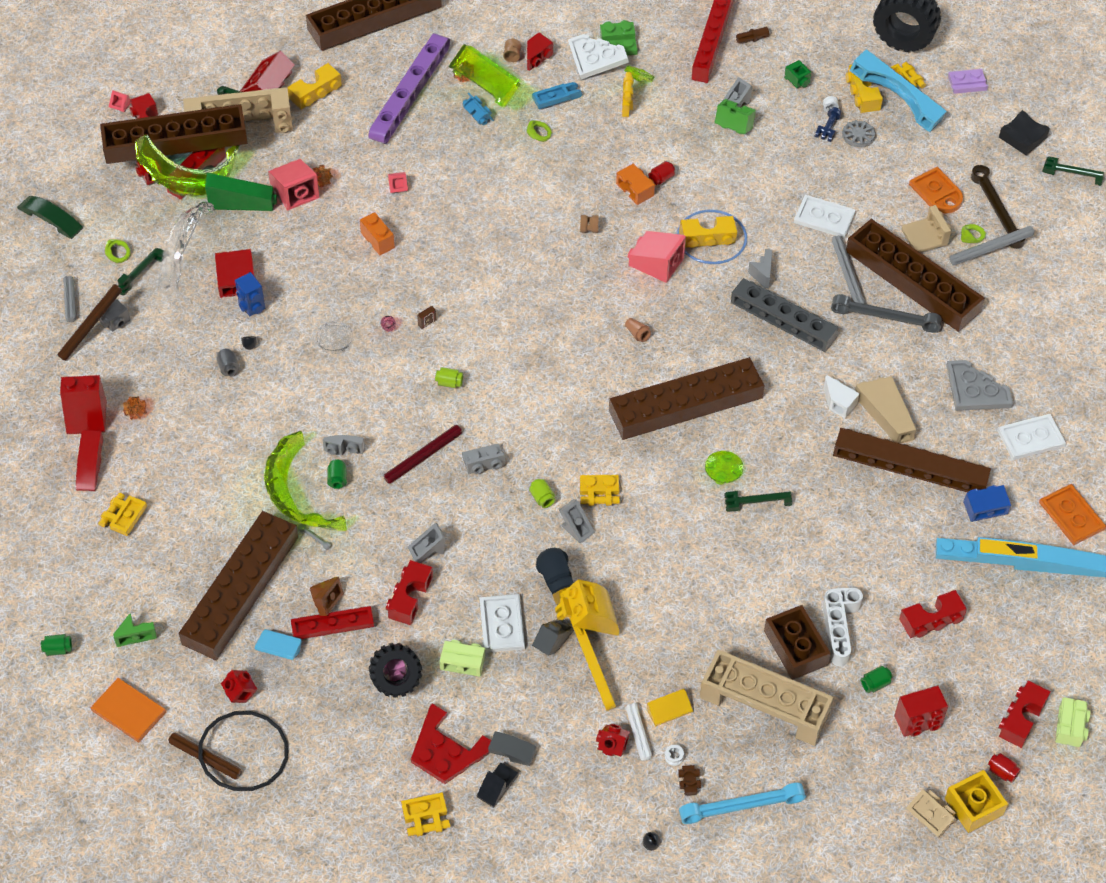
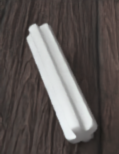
M636 703L628 704L626 711L640 760H650L651 751Z

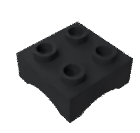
M1022 110L1010 123L1001 128L999 138L1027 156L1048 137L1050 128L1035 122Z

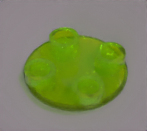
M717 451L706 459L705 471L717 484L723 485L733 482L742 476L743 463L732 452Z

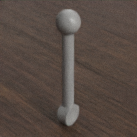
M305 524L298 526L300 532H305L322 544L324 549L330 548L329 542H324L306 529Z

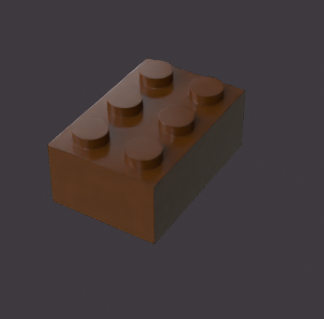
M803 605L766 619L764 632L792 680L828 666L831 653Z

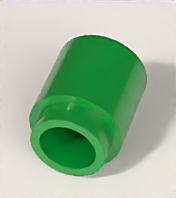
M339 459L332 460L327 467V484L334 489H340L347 484V467Z
M65 634L45 636L44 640H41V651L45 652L46 656L65 655L67 652H72L71 636H66Z
M879 666L864 674L860 681L867 693H874L890 685L893 676L887 667Z

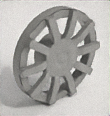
M855 120L848 122L844 126L842 137L851 146L865 147L873 142L875 131L873 126L869 125L866 121Z

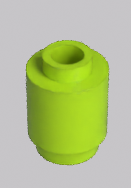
M441 367L440 370L436 371L435 381L438 382V386L457 388L462 386L464 374L457 369Z
M536 479L531 483L529 491L537 504L542 506V508L552 506L555 502V494L546 480Z

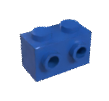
M251 272L235 280L238 305L242 312L246 311L250 317L266 309L262 286Z
M992 485L982 490H970L966 493L963 501L970 522L1006 515L1011 507L1004 485Z

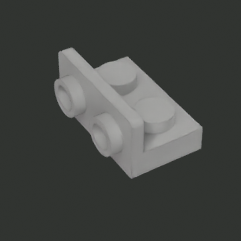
M499 443L462 452V458L468 474H479L484 470L499 469L505 466V454L501 451Z

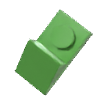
M131 614L126 617L113 634L116 647L157 639L153 622L134 626Z

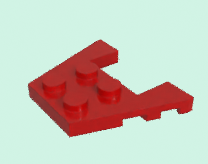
M432 703L414 748L411 763L446 784L466 771L475 762L478 763L484 759V756L489 754L488 747L491 740L482 735L470 751L436 730L447 717V712Z

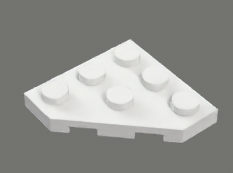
M585 34L568 39L581 80L629 63L624 46L622 45L615 46L608 41L602 39L595 40Z

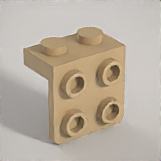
M936 205L929 207L927 219L904 224L901 228L910 246L919 252L948 245L952 233L950 225L946 223L943 213L938 210Z

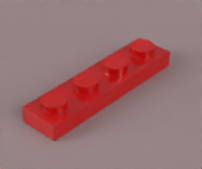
M371 606L330 612L327 616H320L318 614L291 619L293 637L306 639L374 627Z

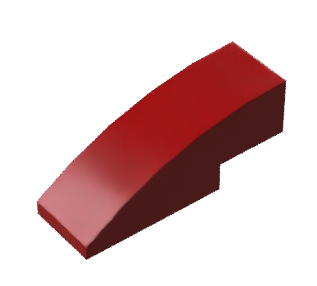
M82 430L77 460L76 491L96 490L104 441L101 431Z

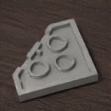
M967 360L947 361L946 367L955 411L1012 408L1013 402L1010 388L1004 384L1001 386L993 381L994 378L981 370L979 372Z

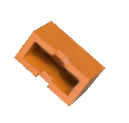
M634 163L616 173V184L624 192L628 191L630 193L629 197L636 205L654 196V182Z
M375 212L360 219L361 234L372 244V247L379 256L395 248L394 234Z

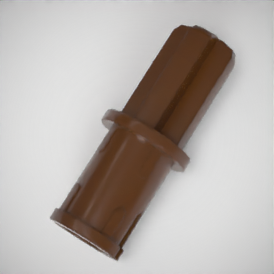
M767 26L755 30L750 29L747 32L737 34L736 41L737 43L755 42L757 39L769 37V29Z

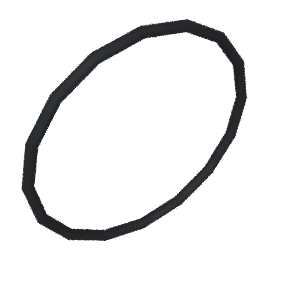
M234 711L218 717L206 727L199 741L198 759L205 774L217 785L233 791H254L271 784L282 773L288 760V741L281 727L269 717L254 711ZM234 715H253L267 720L279 731L284 742V760L279 771L268 781L253 787H233L215 778L208 771L203 761L202 751L203 742L208 731L220 720Z

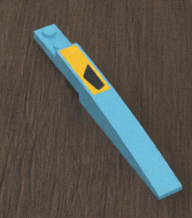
M978 537L977 541L936 539V559L1012 565L1014 570L1106 578L1105 555L993 538Z

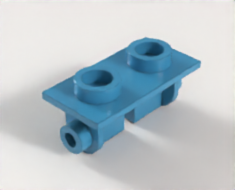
M468 92L470 98L463 101V108L480 125H486L488 119H491L493 122L494 120L490 116L492 112L486 105L482 107V101L476 95L473 97Z

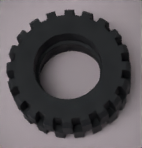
M881 0L873 15V25L876 27L877 35H880L879 38L885 41L889 47L893 46L898 51L901 49L903 52H909L910 50L914 52L925 48L933 40L940 26L941 11L937 7L936 0ZM902 12L911 15L919 25H909L902 22L896 13Z

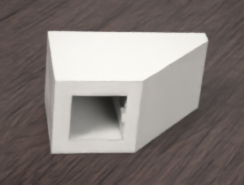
M826 376L824 392L829 410L845 419L857 405L859 393L840 383L837 379Z

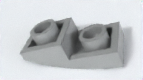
M334 435L323 438L324 451L331 455H342L344 450L354 454H363L365 441L363 437Z

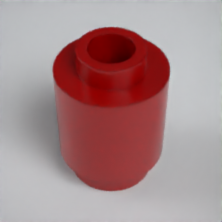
M664 161L651 169V172L648 174L649 179L655 185L662 184L675 175V167L672 163Z
M999 753L998 756L994 754L988 762L990 766L989 771L1006 782L1013 783L1021 771L1017 767V763L1002 753Z

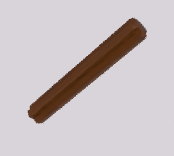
M173 732L168 739L169 743L198 759L199 745ZM203 748L202 758L205 764L234 780L239 778L241 775L239 767Z

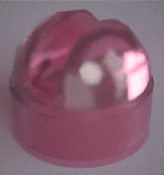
M385 316L381 319L380 324L383 330L391 332L396 328V321L392 316Z

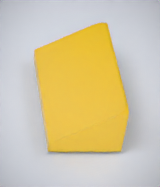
M685 689L648 702L646 709L655 727L693 712Z

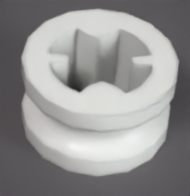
M834 96L826 97L823 100L824 111L828 113L832 107L839 108L838 99Z
M678 745L667 747L665 751L666 762L672 766L682 763L684 757L683 749ZM671 752L673 754L674 752H677L678 758H676V756L675 759L671 758Z

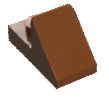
M339 577L331 578L310 587L313 601L320 616H327L344 594Z

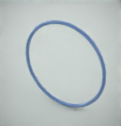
M702 210L687 216L685 219L705 212L721 213L727 216L733 215L719 210ZM734 217V220L743 229L745 239L741 250L735 256L727 260L710 262L695 258L692 255H690L686 250L684 251V253L693 260L705 264H722L729 262L738 257L746 247L747 233L745 227L736 217Z

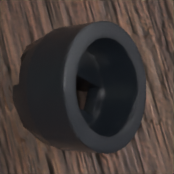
M256 336L241 337L242 345L245 349L251 350L256 346Z
M655 832L646 833L643 837V846L647 850H656L660 845L658 834ZM650 837H652L653 840L656 842L655 844H653V842H652V840L650 839Z

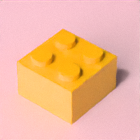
M985 770L948 787L944 798L950 808L956 812L955 815L968 833L1003 816L1008 806V803Z

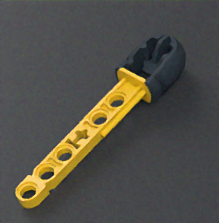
M554 547L548 548L539 554L536 558V569L543 575L546 585L551 591L556 605L560 604V598H565L563 592L574 582L568 567V555L562 549ZM573 627L606 711L616 708L585 629Z

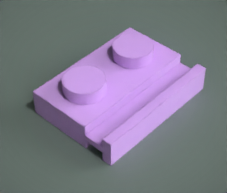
M982 69L952 71L948 73L954 94L987 91L988 85H986Z

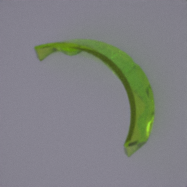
M143 135L135 141L137 160L148 171L152 180L158 185L161 184L168 188L172 193L181 196L190 195L191 197L206 195L205 183L207 173L229 177L240 146L237 145L227 150L228 159L219 166L198 170L181 166L167 158L157 149L148 135Z
M302 431L284 436L279 440L278 445L266 461L264 481L272 503L285 516L301 524L334 531H347L344 516L327 520L319 513L303 514L295 505L288 490V471L295 455L305 446Z

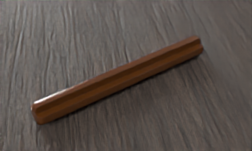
M116 284L112 285L58 352L59 358L64 361L69 358L120 295L122 289Z

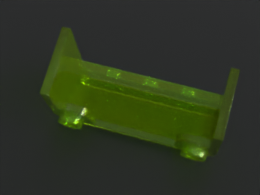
M463 44L448 66L453 69L452 72L457 76L461 77L463 75L490 93L495 98L494 102L501 107H507L524 85L521 80L470 44Z

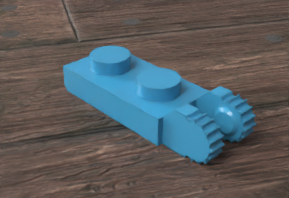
M572 82L534 92L532 98L538 109H542L570 99L580 98L582 92L580 89H577V83Z

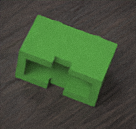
M724 99L717 106L715 124L720 125L722 128L732 129L738 134L749 132L753 128L756 110L747 106L740 108L737 106L738 103Z

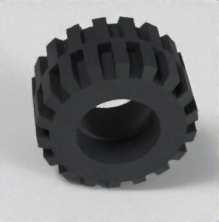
M389 643L388 646L383 645L379 651L376 650L374 652V657L370 659L369 675L380 693L382 692L388 697L391 695L393 698H398L399 695L404 697L407 696L406 693H412L415 686L418 687L419 679L422 678V665L418 656L410 647L404 646L401 643ZM393 659H401L407 664L406 675L398 681L387 680L383 673L385 665Z

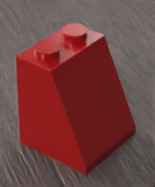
M100 375L61 377L60 395L66 433L81 434L82 430L105 432L107 400Z

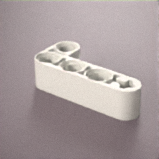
M857 588L829 589L826 591L823 600L828 646L831 653L830 659L834 665L839 667L845 666L848 663L851 653L845 613H855L861 607L863 594Z

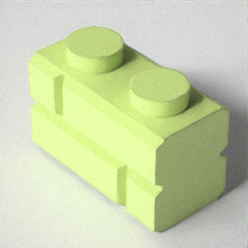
M458 640L445 641L440 657V670L480 677L485 660V648L476 643L467 645L462 644Z
M1062 698L1059 705L1056 743L1080 747L1083 740H1087L1089 729L1085 728V722H1089L1090 710H1087L1086 701Z

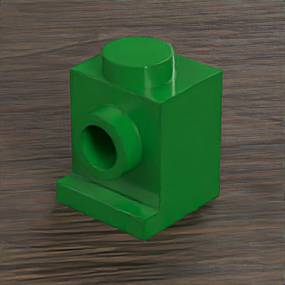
M798 60L785 67L784 78L788 79L796 88L801 86L805 88L810 83L811 71Z

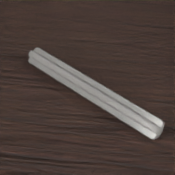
M1032 226L1024 227L950 255L949 260L952 265H957L1034 235V229Z
M840 235L833 236L832 243L853 302L865 304L842 237Z

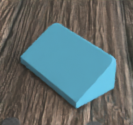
M264 629L255 645V649L293 660L300 653L302 640Z

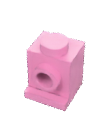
M401 659L390 660L384 667V675L388 674L391 681L402 679L406 675L404 661Z

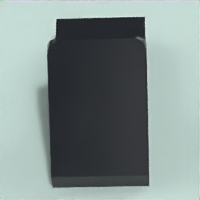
M500 762L493 773L487 772L477 793V798L494 808L516 780L518 772Z

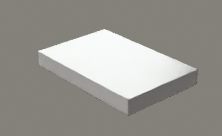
M805 195L794 218V223L845 238L856 210Z
M1051 414L1000 426L997 429L1012 460L1066 446V442Z
M519 594L479 597L485 653L524 650L525 642Z

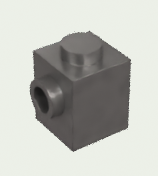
M115 299L99 320L104 328L108 327L113 332L129 322L130 316L128 309L118 299Z

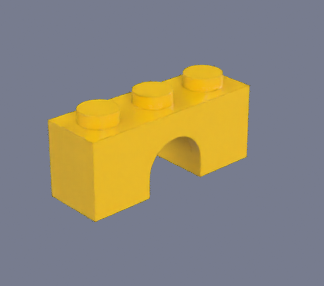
M329 63L315 70L316 83L307 84L300 79L287 87L289 99L301 110L342 86L341 74Z
M849 65L845 77L846 82L850 83L851 95L855 97V106L859 107L860 113L880 111L883 99L879 88L867 87L871 86L872 82L862 81L850 71L852 65Z
M733 216L716 217L714 228L712 229L703 228L699 224L698 219L680 220L679 234L686 236L685 248L729 245L736 242L737 229Z

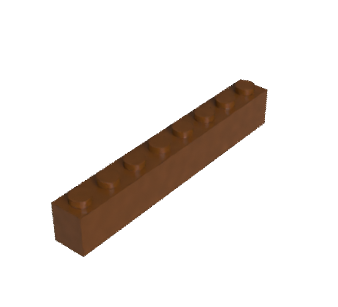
M840 428L833 452L835 457L967 493L973 489H986L991 468L984 465H977L962 459H955L944 454L929 452L925 449L914 448L907 444L892 442L888 439H881L870 434H863Z

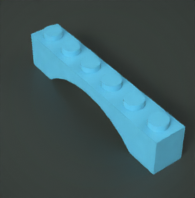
M867 49L854 60L850 68L854 75L862 81L880 84L897 93L912 110L916 123L931 132L942 121L947 112L945 109Z

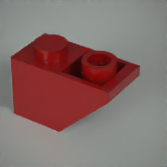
M540 32L527 40V70L530 71L553 55V42Z

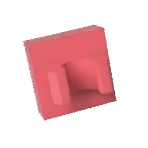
M405 172L388 174L390 193L408 191Z

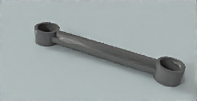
M842 294L835 295L831 305V310L834 313L844 315L850 311L922 326L924 331L937 333L942 323L941 316L936 313H927L924 316L852 302L848 296Z

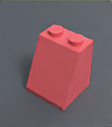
M301 159L268 171L270 184L287 211L319 198L317 174Z
M646 231L643 237H639L634 249L631 248L628 253L629 266L667 283L684 259L686 236Z

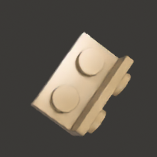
M922 789L906 809L940 838L953 822H957V819L954 817L956 812L947 804L943 807L938 802L940 798L930 790L927 793Z

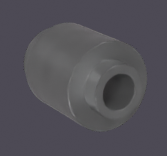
M230 349L220 350L217 354V362L222 375H235L239 371V365L234 352Z

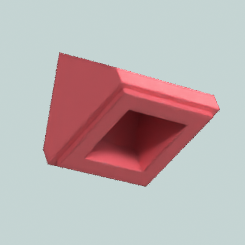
M112 90L109 107L125 112L131 104L129 96Z

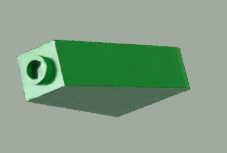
M207 173L205 189L209 210L273 211L274 204L277 205V194H274L273 186Z

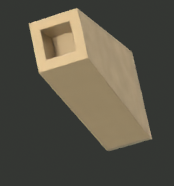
M892 376L856 384L855 391L859 393V403L893 442L904 443L914 440L916 428Z

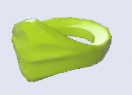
M536 120L530 121L526 129L527 134L531 138L541 142L549 140L552 133L547 124ZM535 126L543 127L547 131V135L540 136L533 128Z
M964 225L961 230V241L964 243H980L985 238L986 233L979 225ZM969 230L978 231L981 237L975 238Z
M110 239L106 243L105 254L109 260L115 263H122L130 257V249L124 241ZM116 244L122 246L126 250V255L122 258H116L113 256L111 248Z

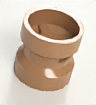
M514 38L506 40L503 58L506 61L517 62L519 60L521 42Z
M581 215L580 232L592 231V233H598L599 215H593L592 217Z

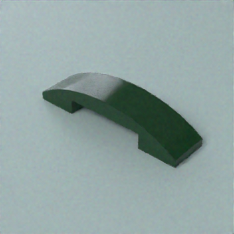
M28 196L17 206L19 210L29 216L34 214L55 226L59 233L69 239L74 238L83 229V226L67 212L40 197Z

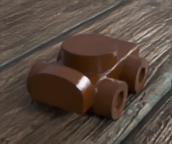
M695 765L682 766V769H678V777L683 778V781H679V787L684 789V795H696L697 789L701 788V780H696V777H700V769H695Z

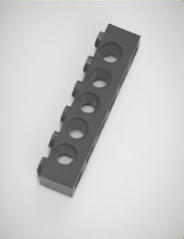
M743 278L732 291L731 303L823 352H826L837 338L838 327L833 323L825 321L816 314H812L802 307L787 301L785 298L771 293L752 281Z

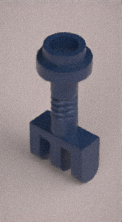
M837 107L829 109L827 113L829 119L825 127L819 125L814 137L818 138L820 133H822V140H825L828 135L827 141H832L835 130L831 128L835 120H839L841 117V110Z

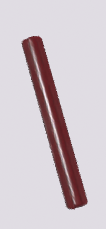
M458 425L452 426L385 473L384 480L391 484L461 435L462 429Z

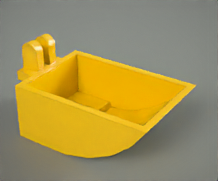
M578 579L563 592L565 598H560V604L555 607V612L558 613L556 615L558 620L569 617L573 627L619 636V627L608 591L603 586Z

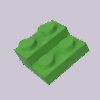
M623 20L620 23L607 21L604 24H600V38L602 40L608 41L615 46H624L627 56L637 55L633 22Z

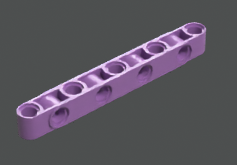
M435 33L431 35L372 124L368 134L369 139L384 144L389 141L448 51L450 38Z

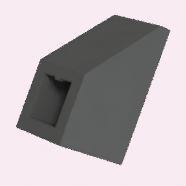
M556 619L542 624L532 646L548 656L555 654L573 633L574 629L564 619Z

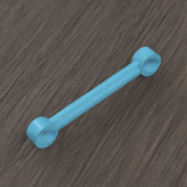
M791 783L781 790L704 805L688 803L679 808V813L683 824H692L709 816L786 802L787 804L799 803L806 798L801 783Z

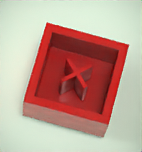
M937 685L900 696L894 717L904 737L909 735L915 737L926 730H938L943 725L948 705Z

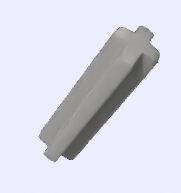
M65 276L63 278L65 318L67 322H74L76 320L74 280L72 276Z

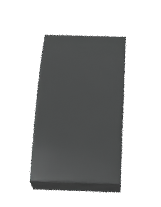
M497 731L494 732L488 747L489 753L509 757L510 762L526 766L531 765L537 749L535 745Z

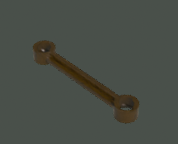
M984 165L974 166L971 180L976 184H980L1007 234L1019 230L1014 225L988 179L990 174L989 168ZM978 172H979V173H983V174H985V175H983V176L981 177V176L976 175L975 173H978ZM1026 239L1012 243L1009 246L1014 249L1022 248Z

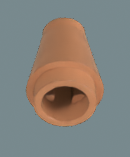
M629 318L625 322V327H627L636 341L645 342L651 336L649 326L633 318Z

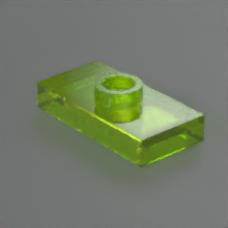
M630 65L624 70L625 72H631L633 79L639 82L642 80L652 82L655 78L647 71Z

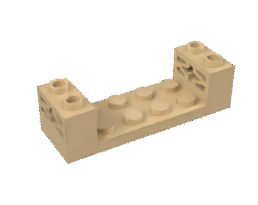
M287 87L183 99L184 112L242 104L244 121L274 118L276 133L293 131Z
M719 649L701 682L700 699L719 706L723 696H726L798 727L795 738L813 746L816 745L830 714L834 698Z

